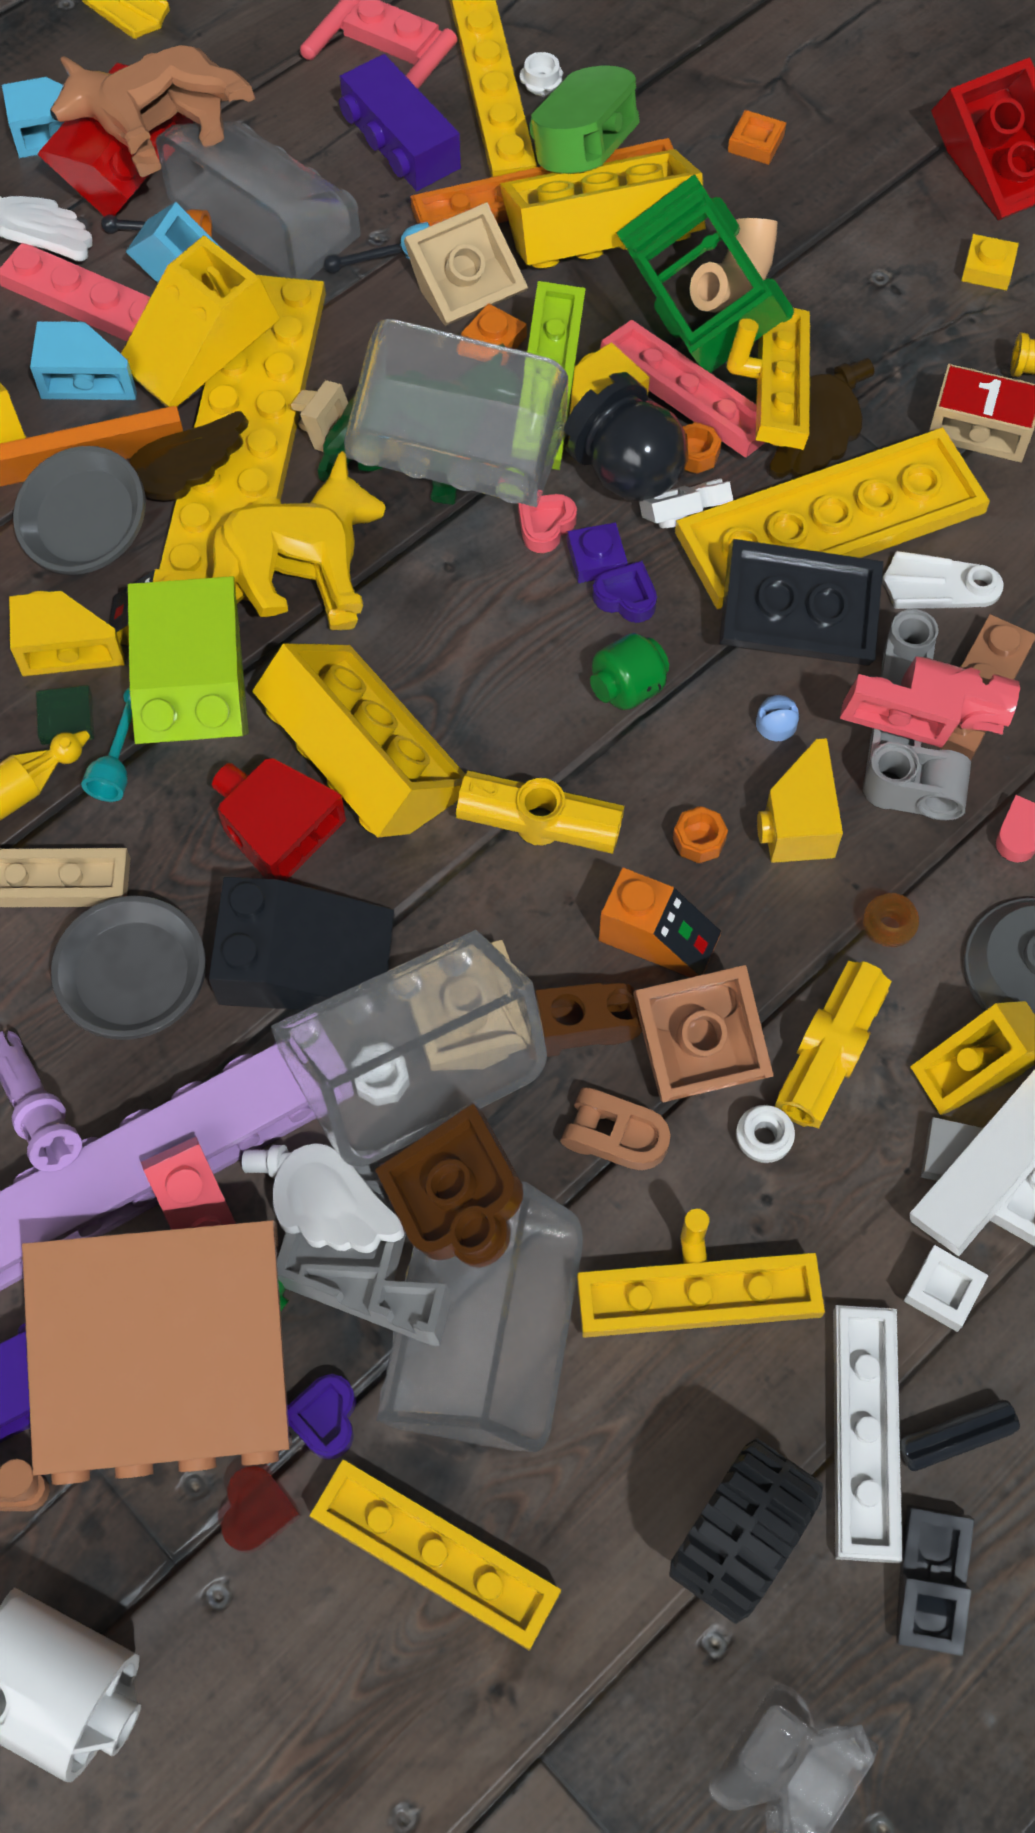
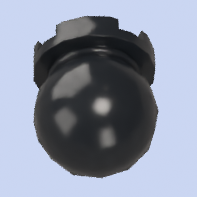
M627 372L614 373L609 376L613 384L607 386L598 395L590 389L573 408L564 425L563 431L570 437L569 443L563 445L564 450L577 462L583 465L592 464L594 473L603 486L625 500L643 501L658 497L670 490L682 477L689 460L687 433L675 414L653 401H648L647 389Z

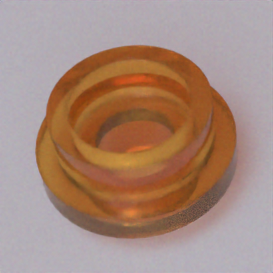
M888 893L874 898L867 905L863 915V926L867 935L874 942L886 947H899L907 944L915 936L919 927V915L913 903L907 897L897 893ZM884 917L894 918L898 922L899 927H888L881 922V919Z

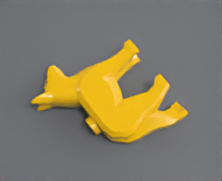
M342 451L335 460L328 480L317 491L311 503L281 504V501L275 497H263L254 501L252 505L234 509L226 522L216 530L213 548L214 573L212 578L234 576L237 603L247 596L260 617L275 616L288 612L286 598L278 595L273 586L274 570L286 575L314 579L317 582L324 602L330 629L351 630L355 628L358 621L357 613L360 614L363 608L362 596L355 593L350 579V563L353 558L355 545L352 525L382 519L387 506L383 501L370 494L356 481L348 477L346 454Z

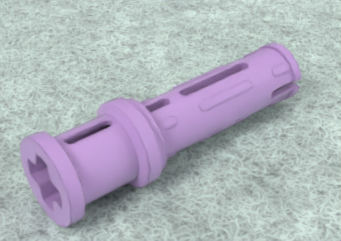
M1 1031L0 1082L14 1107L12 1126L18 1136L27 1140V1156L34 1168L46 1172L61 1170L70 1165L79 1156L82 1149V1140L76 1129L64 1121L66 1110L60 1099L53 1094L47 1093L38 1074L23 1049L18 1035L8 1031L7 1038L11 1044L10 1046L4 1037L3 1031Z

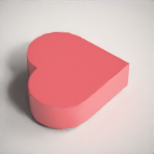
M562 494L518 498L519 520L525 546L536 553H547L554 550L560 543V536L567 534V531L573 530L576 525L577 507L575 502L570 497Z
M1018 795L1015 796L996 838L998 852L1009 861L1016 863L1025 862L1035 854V803Z

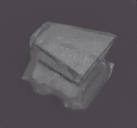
M777 1684L769 1689L709 1783V1794L720 1806L732 1811L767 1802L765 1821L768 1833H830L873 1764L879 1745L866 1736L862 1725L853 1727H842L839 1725L817 1731L804 1699L791 1687L785 1684Z

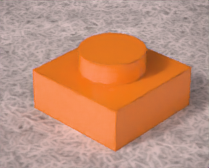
M488 303L461 332V344L464 348L486 360L499 345L504 344L503 364L527 337V324Z

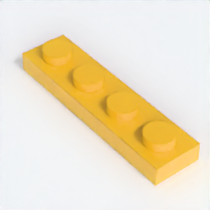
M345 1460L341 1461L309 1515L314 1521L529 1651L561 1593V1589Z

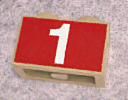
M948 364L929 432L943 427L955 447L1022 463L1035 427V384Z

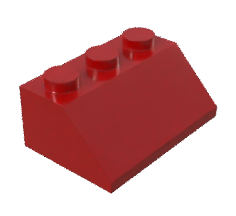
M116 63L108 73L113 74L128 65ZM177 112L170 119L149 130L150 140L159 161L164 158L194 122L193 120ZM92 117L65 121L37 154L103 216L109 214L115 216L148 177H142L137 172L132 160L135 154L132 155L126 145L117 140L113 135L107 133L99 121Z

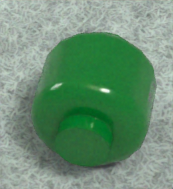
M637 633L624 635L596 652L592 660L593 675L590 677L592 690L597 698L604 703L610 702L614 707L621 710L633 709L663 690L669 671L668 657L656 640L650 637L646 638Z

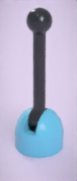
M428 222L408 227L398 244L342 257L330 254L324 260V267L330 273H337L341 270L342 266L402 253L410 260L404 239L406 236L428 228Z

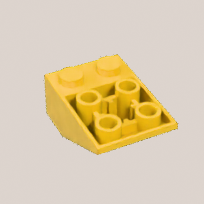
M203 235L167 266L121 354L128 360L132 377L166 407L178 406L251 343L262 336L264 332L280 320V317L260 278Z

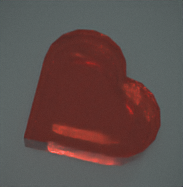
M257 1466L244 1467L233 1475L227 1488L231 1507L225 1513L222 1520V1535L235 1551L244 1554L254 1553L266 1546L301 1516L265 1469Z

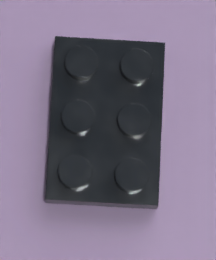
M733 539L728 548L719 644L869 666L875 661L884 561Z

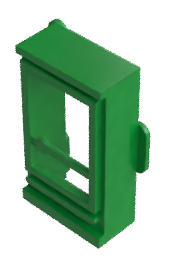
M694 174L616 233L657 297L654 308L669 333L673 337H681L697 363L711 373L727 362L740 320L748 318L757 322L759 328L754 340L755 342L781 322L789 321L794 314V309L774 279H762L738 242L736 236L740 231V226L723 199L720 197L710 198ZM706 218H709L717 232L706 236L699 246L657 275L649 261ZM723 240L753 289L692 332L664 287L663 282L705 251L713 250L717 243Z

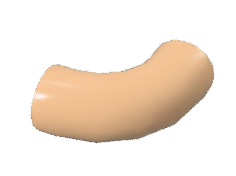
M761 218L736 219L740 226V231L736 238L762 279L765 280L772 266L777 238V221ZM728 249L722 263L708 262L702 264L695 271L690 283V297L693 304L699 310L718 313L745 295L753 287Z

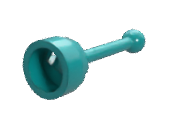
M130 687L123 694L126 705L109 755L91 762L85 771L81 783L83 790L88 795L101 801L116 802L121 800L128 783V773L123 763L119 760V756L132 720Z

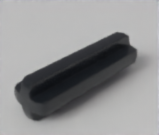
M1001 1400L905 1436L900 1441V1452L907 1467L911 1471H918L1013 1435L1020 1429L1019 1419L1011 1403L1008 1400Z

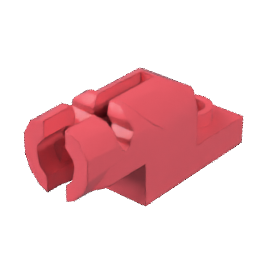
M916 656L904 674L901 685L893 684L888 679L882 677H868L858 674L843 701L840 719L942 748L958 725H961L960 728L988 731L1003 735L1004 726L1009 727L1016 710L1020 683L1019 681L993 674L988 684L985 685L979 676L980 670L972 667L965 669L930 658Z

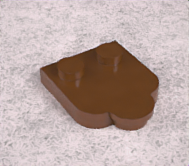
M474 1103L375 1169L410 1242L427 1257L434 1260H446L456 1256L464 1264L480 1268L493 1264L505 1253L511 1237L508 1220L516 1214L521 1206L523 1186L484 1113Z

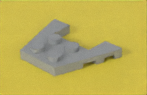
M377 1157L351 1162L352 1166L376 1196L396 1214L375 1171L383 1163L379 1164ZM301 1232L296 1234L285 1233L277 1258L278 1280L284 1285L285 1289L431 1346L441 1345L452 1299L447 1284L394 1281L406 1233L402 1239L396 1242L381 1240L377 1249L370 1253L358 1252L353 1248L346 1251H338L329 1245L315 1248L308 1244Z

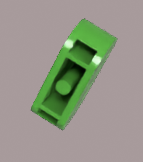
M594 66L570 73L531 114L530 134L535 141L538 164L542 168L556 173H579L602 166L639 124V113L636 107L635 75L631 71L617 66Z

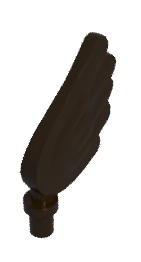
M865 358L851 365L843 363L835 367L833 375L819 374L810 377L809 437L804 450L778 446L769 465V475L772 478L783 479L789 474L799 478L813 473L814 470L825 469L831 460H839L844 457L848 442L856 440L861 434V408L852 390L855 389L856 383L874 376V366L870 359Z
M235 411L206 425L162 437L140 448L133 455L129 463L142 481L145 496L154 500L181 499L189 493L192 486L209 482L214 476L215 470L225 465L229 461L230 455L242 447L243 438L241 433L248 427L249 421L242 411Z

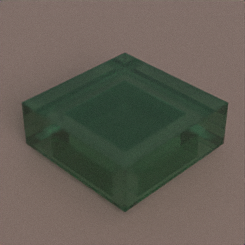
M89 685L36 691L38 737L42 745L50 744L56 735L63 732L74 734L86 730L90 735L89 739H94L93 701Z

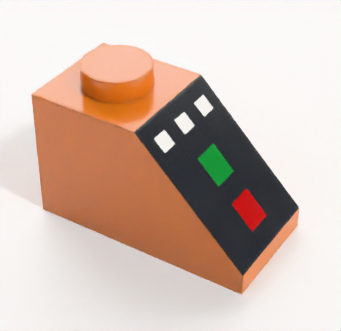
M622 867L601 912L600 942L690 978L704 974L721 936V930L676 888Z

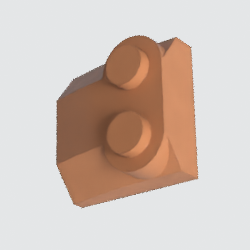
M746 965L639 989L633 992L661 1103L774 1076Z

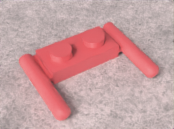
M340 0L301 45L300 53L304 59L313 60L337 31L342 29L344 35L414 64L406 77L419 89L457 43V36L450 29L440 31L438 24L380 0Z

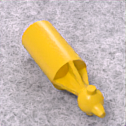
M86 730L74 734L68 732L60 733L52 739L49 750L11 755L0 762V821L39 796L58 763L70 764L79 759L82 747L90 738Z

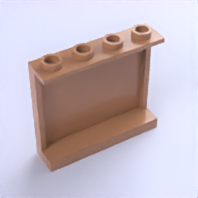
M276 1221L22 1244L33 1476L51 1474L52 1485H65L90 1481V1470L115 1467V1478H133L154 1474L153 1463L178 1461L179 1472H191L216 1468V1457L241 1455L242 1465H260L279 1461V1451L289 1450L292 1445V1434L289 1435L276 1246H278Z

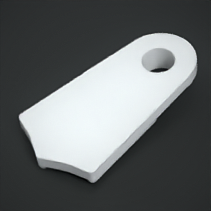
M900 551L895 552L891 565L882 578V584L888 592L895 609L987 607L998 601L1004 586L999 573L991 567ZM974 580H982L988 586H979Z

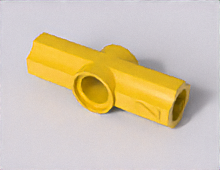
M467 771L459 791L456 818L518 832L526 842L533 845H546L559 841L613 854L617 845L625 806L563 792L556 782L547 778H535L522 783ZM535 808H545L551 813L546 816H536L529 811Z
M848 960L824 1009L819 1008L814 1015L797 1051V1054L800 1056L793 1069L789 1072L775 1104V1107L785 1112L792 1122L803 1127L811 1126L819 1129L844 1077L849 1079L871 1033L868 1032V1029L889 992L888 989L892 981L883 974L882 969L865 961L852 962Z

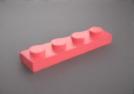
M21 243L0 267V286L81 322H86L90 326L125 341H128L151 298L24 243Z
M630 320L601 341L600 349L612 342L650 377V392L693 422L713 427L722 442L745 458L766 443L755 440V403L635 321Z

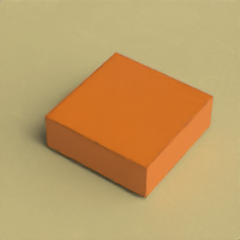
M745 110L729 139L728 152L769 165L785 135L786 122Z

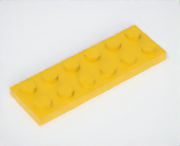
M942 427L676 520L675 534L716 609H720L723 607L728 548L733 539L862 558L984 514L987 511L990 500Z

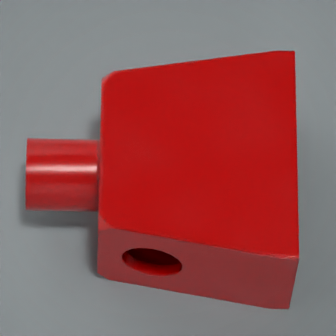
M274 758L265 759L250 775H247L233 763H228L216 773L212 781V788L225 797L217 809L225 833L265 879L287 881L346 821L342 795Z

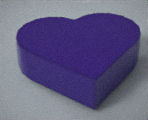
M643 561L605 571L598 575L593 584V601L599 609L605 612H619L624 619L634 623L645 622L655 613L657 594Z
M334 1374L324 1375L315 1380L287 1406L289 1426L308 1448L320 1458L328 1460L339 1458L347 1453L352 1446L354 1433L349 1417L354 1412L356 1399L350 1383L342 1376Z

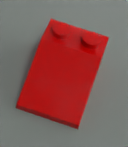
M1029 57L951 88L931 110L948 154L998 221L1035 206V68Z

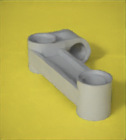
M907 609L894 617L883 650L880 677L888 679L893 684L901 685L904 674L916 656L933 659L938 635V624L930 614L919 609ZM872 728L863 782V793L870 803L882 809H894L921 814L936 820H953L963 816L966 810L971 761L967 756L952 750L922 748V742ZM882 772H890L900 779L888 778Z

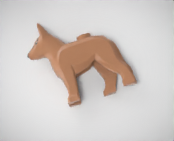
M179 45L158 53L147 54L140 61L113 74L85 70L65 56L60 57L61 63L69 76L58 98L50 108L52 118L59 122L83 117H92L99 121L107 133L113 135L117 140L126 145L132 155L135 154L132 160L140 176L145 177L161 170L162 167L150 140L149 130L179 112L202 126L199 139L206 149L222 142L224 139L221 102H231L233 100L250 102L255 100V96L248 81L236 71L219 67L200 48Z

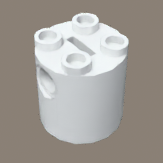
M12 1589L0 1606V1745L65 1782L74 1781L88 1766L98 1750L115 1756L129 1737L141 1710V1705L137 1703L134 1680L139 1667V1655L19 1589Z

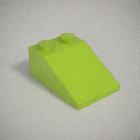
M235 577L128 584L129 678L135 744L248 735Z

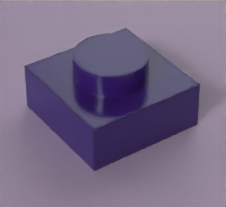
M616 522L567 531V545L578 583L594 581L599 574L605 571L628 565Z

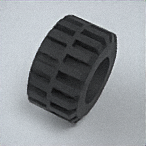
M759 1438L749 1442L739 1453L672 1558L669 1577L734 1624L749 1617L775 1580L818 1509L822 1500L823 1483Z

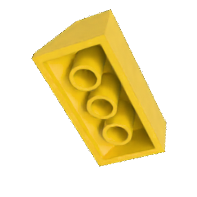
M676 149L606 162L600 167L579 173L555 172L500 183L517 252L527 265H532L536 268H547L557 265L559 259L576 256L580 259H592L601 256L603 250L620 247L627 250L616 232L695 174L703 186V177L700 170ZM705 220L677 241L688 239L691 237V232L705 230Z
M282 644L252 692L266 707L267 715L274 722L281 725L296 742L297 750L305 758L312 761L327 778L328 786L342 795L358 814L359 822L367 831L376 835L377 838L411 834L458 801L463 777L466 774L351 645Z

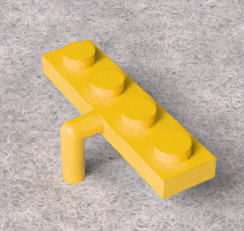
M793 308L794 314L789 321L781 322L758 339V358L749 357L759 326L752 319H742L739 322L727 360V369L734 375L757 379L755 440L767 442L774 446H787L804 450L809 437L810 311Z
M692 1209L686 1214L680 1236L684 1264L577 1273L582 1336L586 1338L822 1318L825 1310L816 1253L707 1262L705 1235L709 1225V1216L702 1209Z

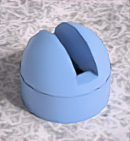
M773 695L766 698L757 712L756 727L759 733L771 741L789 739L795 733L799 721V710L795 702L785 695Z

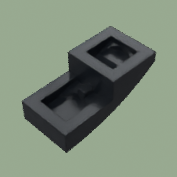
M907 1504L898 1591L896 1642L898 1644L963 1656L971 1589L966 1583L975 1520L970 1515Z

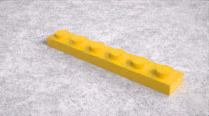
M449 0L491 177L536 168L537 163L496 0Z

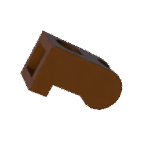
M596 983L536 990L529 1012L539 1036L538 1042L535 1043L537 1058L558 1056L562 1049L596 1044L616 1045L638 1037L642 1033V1027L633 995L634 987L624 983L605 985Z

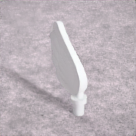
M0 196V237L47 249L76 261H83L88 258V248L92 246V234L86 231V227L82 222L77 220L75 212L59 208L57 202L50 199L25 196L1 198Z
M317 1143L305 1145L293 1152H289L285 1145H272L269 1150H245L242 1155V1169L245 1173H268L271 1178H275L273 1205L274 1212L282 1229L290 1234L301 1232L312 1247L321 1248L329 1245L338 1251H346L353 1248L358 1252L370 1253L377 1249L381 1240L396 1242L402 1239L406 1233L398 1216L376 1196L348 1159L327 1145Z

